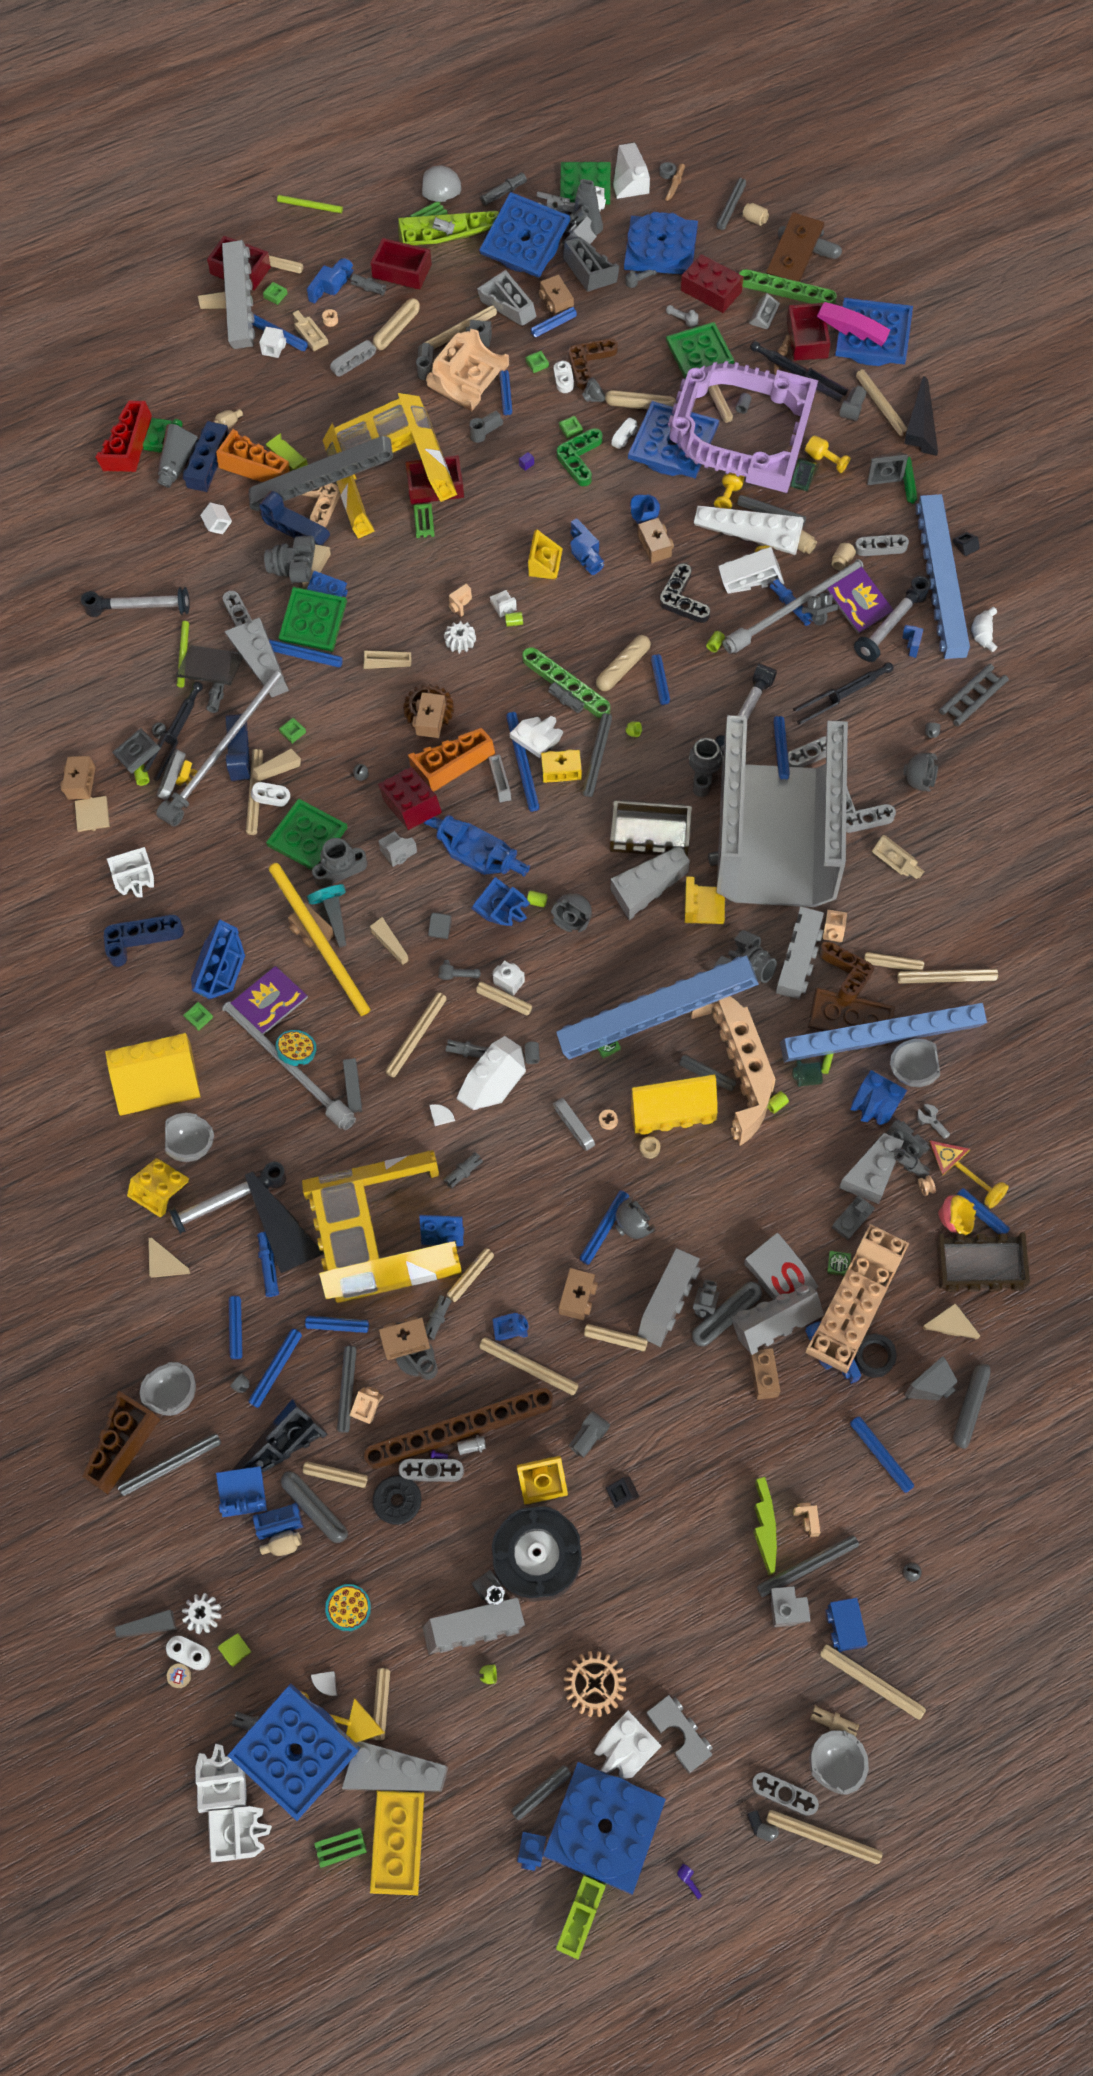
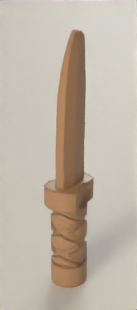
M679 164L676 174L672 178L673 183L665 201L673 197L678 185L681 183V177L685 169L684 164Z
M786 335L782 346L778 350V353L786 356L788 353L790 335ZM776 364L774 365L775 375L777 373V370H779L780 366Z

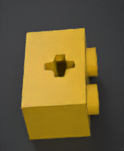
M569 749L560 752L548 751L541 753L543 783L582 780L580 750Z

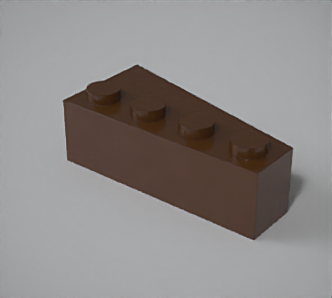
M120 1391L116 1395L117 1400L113 1409L111 1408L108 1414L109 1419L105 1429L100 1433L97 1448L93 1450L82 1476L107 1495L160 1421L152 1411Z

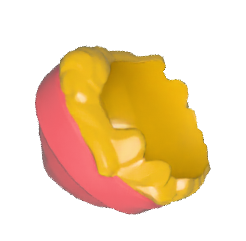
M951 1195L945 1199L938 1212V1216L942 1224L952 1233L967 1235L974 1228L976 1210L973 1209L974 1203L969 1202L968 1199L959 1195Z

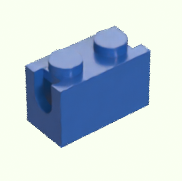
M853 1598L831 1602L825 1613L828 1624L832 1623L833 1633H831L833 1647H837L839 1652L866 1647L868 1642L858 1599Z

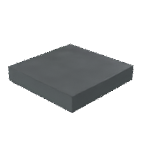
M140 728L112 753L132 774L157 753L160 747Z

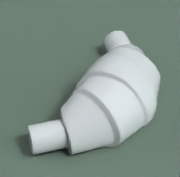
M995 607L977 615L971 627L975 641L979 642L984 648L987 647L991 652L997 649V646L992 642V616L997 613Z

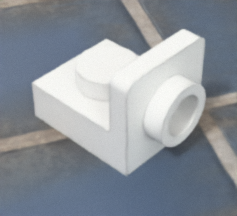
M507 590L490 597V602L500 617L517 610L516 599L514 597L511 598Z

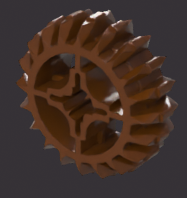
M422 684L420 689L415 687L414 692L409 691V696L405 697V703L403 704V712L408 724L411 723L413 727V718L418 713L416 711L417 700L421 699L422 693L445 695L446 707L441 729L443 724L448 725L449 720L453 717L452 713H454V703L449 692L446 693L444 688L439 689L438 684L435 687H432L431 684L425 687Z

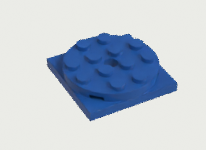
M510 192L479 252L484 256L501 262L511 270L526 272L540 278L547 263L557 252L560 239L571 220L570 216ZM530 236L529 240L522 241L523 237Z
M653 212L646 216H631L624 270H655L658 273L683 274L694 260L698 221L685 220L675 213Z
M844 298V308L875 320L890 329L885 343L880 346L868 337L863 341L851 332L845 335L839 331L835 356L851 358L859 364L881 366L888 363L905 365L913 306Z
M652 401L628 453V459L646 464L653 471L671 476L685 475L696 479L702 464L698 463L697 465L693 459L687 458L682 448L680 447L679 449L678 443L677 445H671L673 441L669 437L671 427L668 426L670 416H674L672 414L673 407ZM691 412L690 417L695 422L694 434L702 441L711 444L718 428L719 420Z
M290 1683L227 1756L298 1821L359 1752L360 1747L338 1727L328 1712L312 1703ZM293 1743L299 1744L302 1748V1753L294 1754L290 1749V1745Z
M577 1762L543 1857L633 1895L666 1799L634 1786L622 1778L608 1775ZM608 1819L611 1822L612 1830L609 1833H602L599 1830L598 1824L601 1820Z

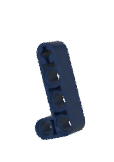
M270 491L259 504L263 521L270 527L294 539L297 536H313L315 544L323 546L330 537L329 531L324 526L284 507L282 497L275 491Z
M242 714L226 716L227 733ZM247 721L228 745L226 763L231 781L250 779L251 769Z
M176 915L109 925L104 930L106 955L113 966H123L127 961V947L179 939L184 934V927L180 918Z

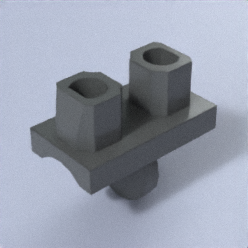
M821 593L820 597H808V606L802 607V613H812V621L816 625H823L827 621V613L838 610V604L832 603L833 594Z
M705 1280L703 1288H698L693 1309L698 1317L706 1319L709 1315H714L720 1293L716 1292L717 1282Z

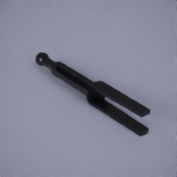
M757 341L750 344V349L753 352L761 353L769 361L792 374L818 380L816 390L838 402L841 401L843 395H847V388L812 368L806 369L776 351L760 346Z
M887 662L883 667L875 671H869L837 689L830 688L792 708L793 711L797 712L828 695L832 701L799 719L797 723L800 725L838 705L844 697L871 684L879 676L891 673L894 668L893 664Z
M199 681L192 684V691L184 699L168 731L161 735L157 743L160 748L164 741L171 745L153 778L155 781L159 780L178 744L177 737L194 707L197 694L203 689V685ZM158 752L148 759L142 770L144 773L150 769Z

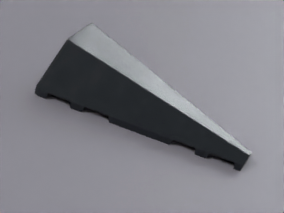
M923 376L904 444L921 447V453L937 456L938 446L929 382Z
M252 1171L245 1174L280 1273L287 1272L324 1255V1250L320 1251L310 1234H307L301 1228L299 1222L287 1208L270 1193L266 1185L262 1184L255 1176L256 1173Z
M292 1399L232 1470L261 1466L263 1473L290 1458L293 1452L302 1447L304 1449L309 1447L311 1442L319 1437L324 1438L328 1434L304 1407Z

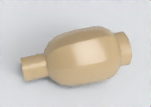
M240 409L235 412L226 410L217 414L212 422L227 425L229 429L236 424L238 418L243 416V413Z
M291 1530L280 1532L272 1536L268 1544L260 1546V1552L262 1555L271 1552L275 1556L296 1551L298 1546L302 1545L299 1532L294 1533Z

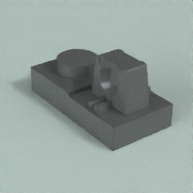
M858 1195L832 1225V1229L849 1241L873 1213L875 1208Z

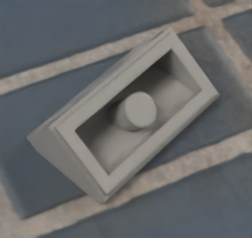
M766 293L759 300L749 324L768 329L780 303Z

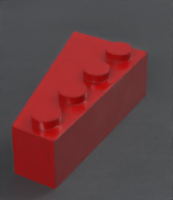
M145 401L127 402L118 418V424L111 429V436L108 440L104 441L102 451L98 452L95 456L103 471L136 472L143 443L152 418V414Z

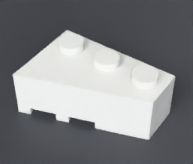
M771 547L745 555L734 561H728L719 566L723 585L728 594L751 590L752 586L761 585L762 588L768 587V584L773 583L776 579H779L784 584L779 564Z

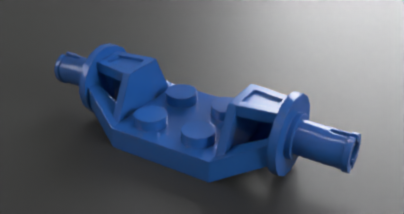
M451 815L446 816L444 820L435 816L424 822L425 825L438 830L437 839L441 840L451 858L483 875L506 874L511 869L525 877L526 873L529 872L530 865L516 859L517 850L511 849L504 841L472 824L455 820ZM448 834L453 837L452 841L446 837ZM495 860H499V861L503 862L502 865L493 864V863H494Z

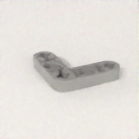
M847 788L846 804L849 808L846 809V820L852 823V825L846 823L847 833L887 825L894 821L896 810L889 804L855 811ZM883 812L890 814V816L887 817L886 814H883ZM870 815L873 821L866 822L863 820V816Z

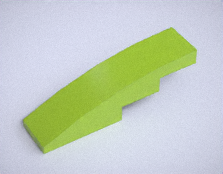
M763 1477L755 1482L761 1502L755 1504L754 1509L761 1527L755 1528L753 1533L768 1576H771L775 1572L776 1522L771 1495L766 1478Z
M587 1875L583 1876L556 1950L579 1960L605 1890V1883Z

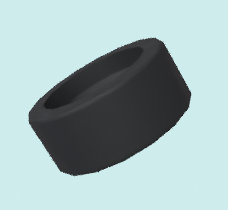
M869 1334L863 1338L854 1360L859 1371L865 1376L872 1378L883 1377L890 1372L896 1362V1348L892 1341L884 1335ZM876 1343L886 1349L888 1359L884 1366L872 1368L864 1362L862 1352L867 1345Z

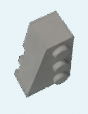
M506 270L477 288L482 303L487 306L493 305L497 312L521 326L536 317L532 301Z
M884 1133L842 1179L839 1188L879 1204L896 1162L894 1154L898 1149H901L904 1141Z

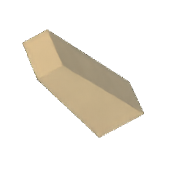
M225 292L198 296L201 309L226 308Z
M315 544L311 577L314 571L320 573L331 555L330 547ZM302 582L303 588L307 589L309 582Z
M364 651V669L410 667L411 652Z
M290 749L253 769V778L259 782L300 766L301 758Z
M383 917L370 926L371 933L402 965L409 961L408 955Z

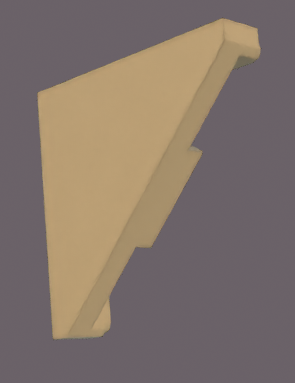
M149 1238V1276L151 1278L190 1274L189 1268L153 1238Z
M956 1304L923 1326L924 1330L942 1332L948 1335L970 1337L976 1340L980 1337L979 1333Z

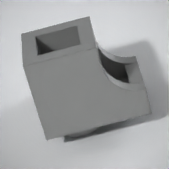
M587 216L578 226L574 224L568 231L570 234L562 244L565 246V241L578 237L591 244L597 236L591 230L590 224L592 221Z
M395 831L378 841L380 851L392 867L404 863L407 858L417 853L416 843L412 837L403 839Z
M794 1586L771 1589V1611L774 1627L795 1626L800 1623L810 1622L807 1597L796 1598Z

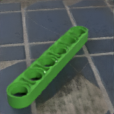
M747 269L739 273L744 277L750 278V280H743V287L810 304L827 302L835 305L836 292L830 289ZM761 280H763V281H766L767 283H766V284H759L758 282L761 281ZM775 285H782L783 288H776ZM795 288L799 289L800 291L792 292L791 290ZM808 293H815L816 296H809ZM825 297H831V298H833V299L830 300V301H828V300H825L824 298H825Z
M530 647L524 650V664L551 684L556 682L566 691L569 690L568 687L570 685L578 686V690L571 692L573 696L585 704L583 707L598 718H601L604 713L610 714V703L537 649ZM529 654H534L536 658L534 660H528L526 656ZM543 664H547L550 666V668L548 670H542L540 666ZM560 674L564 676V679L557 681L554 677ZM585 695L593 697L591 701H584L582 698ZM602 705L605 706L607 710L605 712H600L597 710V707Z

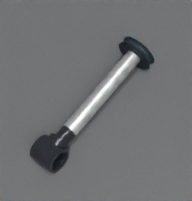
M923 576L915 577L906 592V597L870 638L859 637L855 641L854 650L860 658L867 662H874L879 658L880 649L878 645L914 603L923 602L927 598L930 582L927 578Z
M179 587L178 596L104 598L103 596H98L93 591L84 593L80 599L86 614L90 617L101 615L105 609L179 607L181 615L184 612L188 615L190 609L189 593L186 587L183 590Z
M758 664L752 680L754 685L737 716H747L748 720L763 690L773 685L777 675L776 669ZM719 735L715 739L722 751V756L725 735Z
M275 1161L269 1162L264 1167V1170L260 1171V1175L257 1176L262 1184L268 1188H280L286 1182L284 1167L281 1163ZM274 1172L280 1173L278 1177H270ZM247 1181L182 1212L177 1213L175 1207L168 1209L173 1225L181 1235L182 1232H186L184 1224L250 1194Z

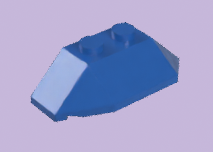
M222 920L217 921L203 944L191 976L193 992L212 999L233 991L245 958L236 927Z

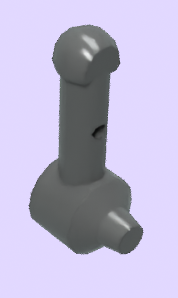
M631 270L626 275L625 284L630 288L636 287L638 281L656 275L657 272L655 270H645L636 274L635 271Z
M444 960L443 965L439 966L438 977L443 980H450L453 977L478 979L481 976L479 969H454L450 965L449 960Z

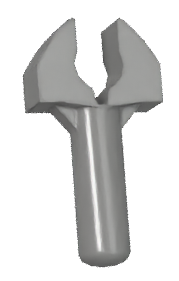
M924 1104L923 1108L929 1113V1116H925L918 1109L917 1120L921 1125L925 1123L930 1124L944 1139L949 1137L950 1133L936 1119V1114L939 1110L935 1106Z

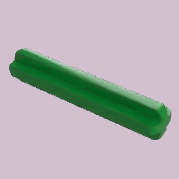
M908 457L903 479L907 502L914 504L918 497L912 461Z

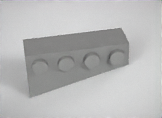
M260 618L225 631L230 642L263 686L275 671L282 674ZM283 674L270 690L269 695L271 697L289 691Z
M678 846L611 878L610 890L629 921L638 911L647 907L648 903L654 898H658L665 889L671 887L689 872L690 861L681 846Z
M800 906L792 941L789 944L786 960L784 961L778 982L777 994L799 1000L801 993H806L808 982L805 981L806 975L811 976L813 964H810L811 958L816 959L819 948L815 946L816 941H821L824 931L820 929L824 915L823 912Z
M676 1248L643 1314L637 1337L645 1338L648 1342L660 1347L662 1346L668 1330L671 1331L676 1319L674 1317L676 1313L680 1314L682 1310L684 1296L688 1297L693 1286L690 1284L691 1280H696L701 1268L697 1267L700 1258Z
M809 1285L801 1286L790 1294H781L770 1302H761L757 1307L750 1310L739 1311L731 1319L738 1340L753 1355L758 1352L757 1347L763 1344L765 1346L773 1344V1338L791 1334L795 1326L802 1328L824 1316L818 1293Z
M514 1598L502 1601L499 1605L489 1604L432 1618L422 1628L428 1654L430 1655L437 1652H448L459 1646L468 1647L480 1640H484V1642L492 1641L501 1634L512 1636L518 1634L519 1629L525 1624L519 1600Z
M360 1741L356 1743L360 1750L349 1763L342 1787L344 1790L442 1792L448 1767Z

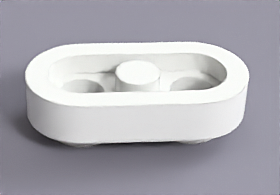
M566 361L557 362L554 365L557 390L562 393L571 392L574 388L571 365Z
M628 418L613 436L612 446L617 449L625 447L631 435H635L638 430L636 420Z
M258 782L251 790V797L258 803L285 806L290 799V792L284 786Z
M174 1636L167 1643L166 1652L168 1656L192 1669L203 1670L210 1663L211 1655L208 1649L187 1638ZM180 1643L181 1650L175 1652L174 1646ZM200 1653L202 1656L201 1660L195 1662L194 1656Z

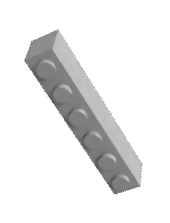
M242 240L222 243L228 342L233 349L254 346L255 331L252 328L254 315L251 312L253 299L250 295L252 282L249 279L251 266L248 263L250 250Z

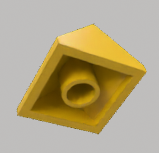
M537 529L534 531L528 559L529 576L556 579L563 548Z
M561 1456L517 1465L524 1505L568 1495Z

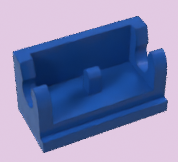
M297 1503L253 1515L256 1535L259 1540L270 1538L283 1531L303 1528Z

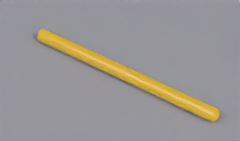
M279 863L271 864L269 867L270 873L360 1016L369 1013L371 1009Z

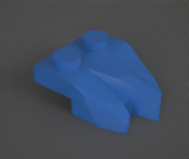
M495 877L471 909L489 922L512 926V919L522 922L527 918L520 907L525 908L530 903L514 887L510 889Z
M871 1070L857 1091L850 1110H861V1121L868 1122L874 1117L879 1125L888 1123L907 1090Z

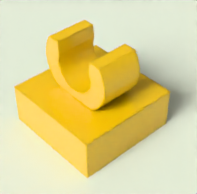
M186 760L183 762L175 784L179 786L184 782L189 784L192 780L189 775L195 776L198 772L195 769H191V762Z

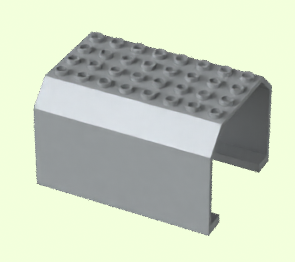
M727 715L722 756L717 869L718 894L735 903L816 907L837 899L846 861L848 722L827 721L825 765L818 768L789 767V778L781 780L779 778L778 766L745 765L747 716Z

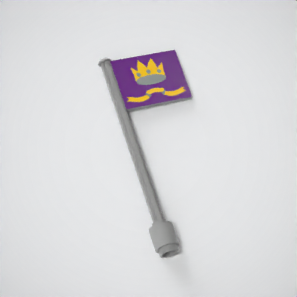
M856 559L853 564L748 630L739 628L725 638L723 646L729 654L737 653L751 643L753 635L806 603L808 597L817 596L825 590L833 594L832 599L838 604L839 609L858 634L891 614L893 609L863 569V562L860 559Z
M275 966L235 1000L224 1003L222 1010L226 1011L326 1107L325 1115L337 1127L347 1130L356 1121L354 1113L340 1100L332 1101L296 1066L286 1064L280 1060L275 1046L264 1036L265 1033L308 998L297 985Z

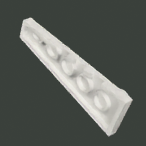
M706 506L697 507L694 520L696 526L715 532H722L729 536H736L742 538V540H750L759 545L770 546L776 550L796 555L804 522L803 517Z

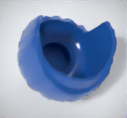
M649 494L633 496L630 502L632 518L638 524L656 519L660 511L658 500Z

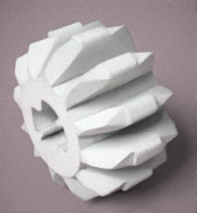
M461 621L459 624L453 622L452 627L447 626L444 639L446 640V646L450 647L452 652L458 650L460 654L461 650L467 652L468 648H473L476 635L473 627H470L468 622L464 625Z
M206 1593L202 1595L201 1600L196 1594L194 1595V1603L190 1600L186 1601L190 1608L182 1609V1612L188 1615L182 1620L184 1623H189L187 1628L190 1631L195 1628L197 1634H200L202 1629L209 1633L210 1624L213 1627L218 1626L213 1620L214 1618H221V1614L215 1613L221 1609V1606L215 1604L216 1599L214 1597L208 1600ZM200 1609L206 1614L204 1618L199 1617L198 1611Z

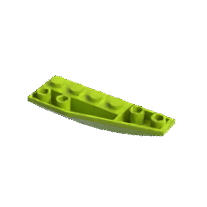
M489 211L398 218L399 241L410 245H426L474 236L489 231L499 212ZM435 217L447 222L452 221V224H455L452 235H446V232L432 228Z

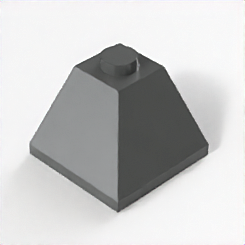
M902 452L888 453L872 458L867 485L903 481L908 459L907 454Z
M942 1356L909 1386L904 1395L907 1398L938 1401L943 1396L947 1399L956 1391L954 1386L958 1381L948 1362Z

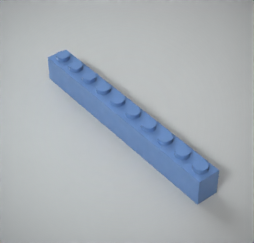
M942 494L920 496L919 504H916V515H919L918 528L922 530L921 544H924L925 547L923 556L924 559H927L926 573L930 575L929 589L933 592L931 602L932 605H935L934 619L935 621L938 620L937 635L941 637L940 651L943 652L944 659L966 658L970 644Z
M736 957L732 962L719 964L712 970L699 972L692 978L679 980L672 986L659 988L652 994L639 996L637 1000L622 1003L612 1010H604L599 1015L592 1018H584L577 1024L564 1026L562 1030L557 1031V1036L563 1054L570 1060L759 985L748 957Z
M983 1003L784 1038L780 1042L784 1062L976 1028L986 1024L987 1020Z

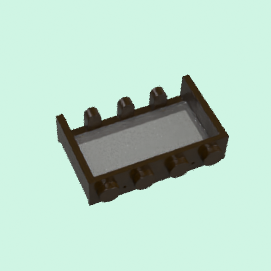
M614 801L610 852L662 855L681 846L688 857L692 806L683 804L669 805L665 803L655 804L643 801Z
M1021 1232L1018 1237H1007L1006 1233H1001L997 1237H986L985 1234H977L975 1237L964 1238V1234H956L954 1238H944V1234H939L935 1239L940 1289H946L947 1292H957L959 1289L977 1292L981 1288H989V1291L993 1292L1001 1291L1002 1288H1011V1291H1022L1030 1284L1025 1232Z

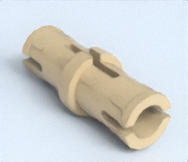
M816 1705L814 1706L813 1712L820 1714L821 1717L811 1714V1721L813 1720L829 1727L830 1731H846L856 1737L857 1733L849 1730L848 1727L858 1731V1723L856 1724L840 1717L839 1713L835 1712L833 1714Z

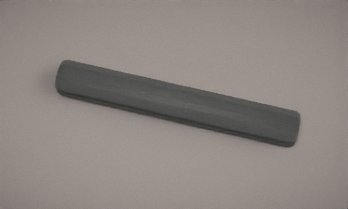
M739 178L717 221V229L724 230L746 186V179Z
M740 495L737 501V505L759 513L803 517V526L806 522V517L744 495Z
M346 1346L344 1348L337 1430L341 1433H347L350 1429L356 1348L353 1346Z

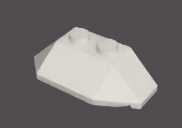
M505 1036L492 1043L467 1075L457 1100L472 1110L502 1103L526 1072L521 1046Z

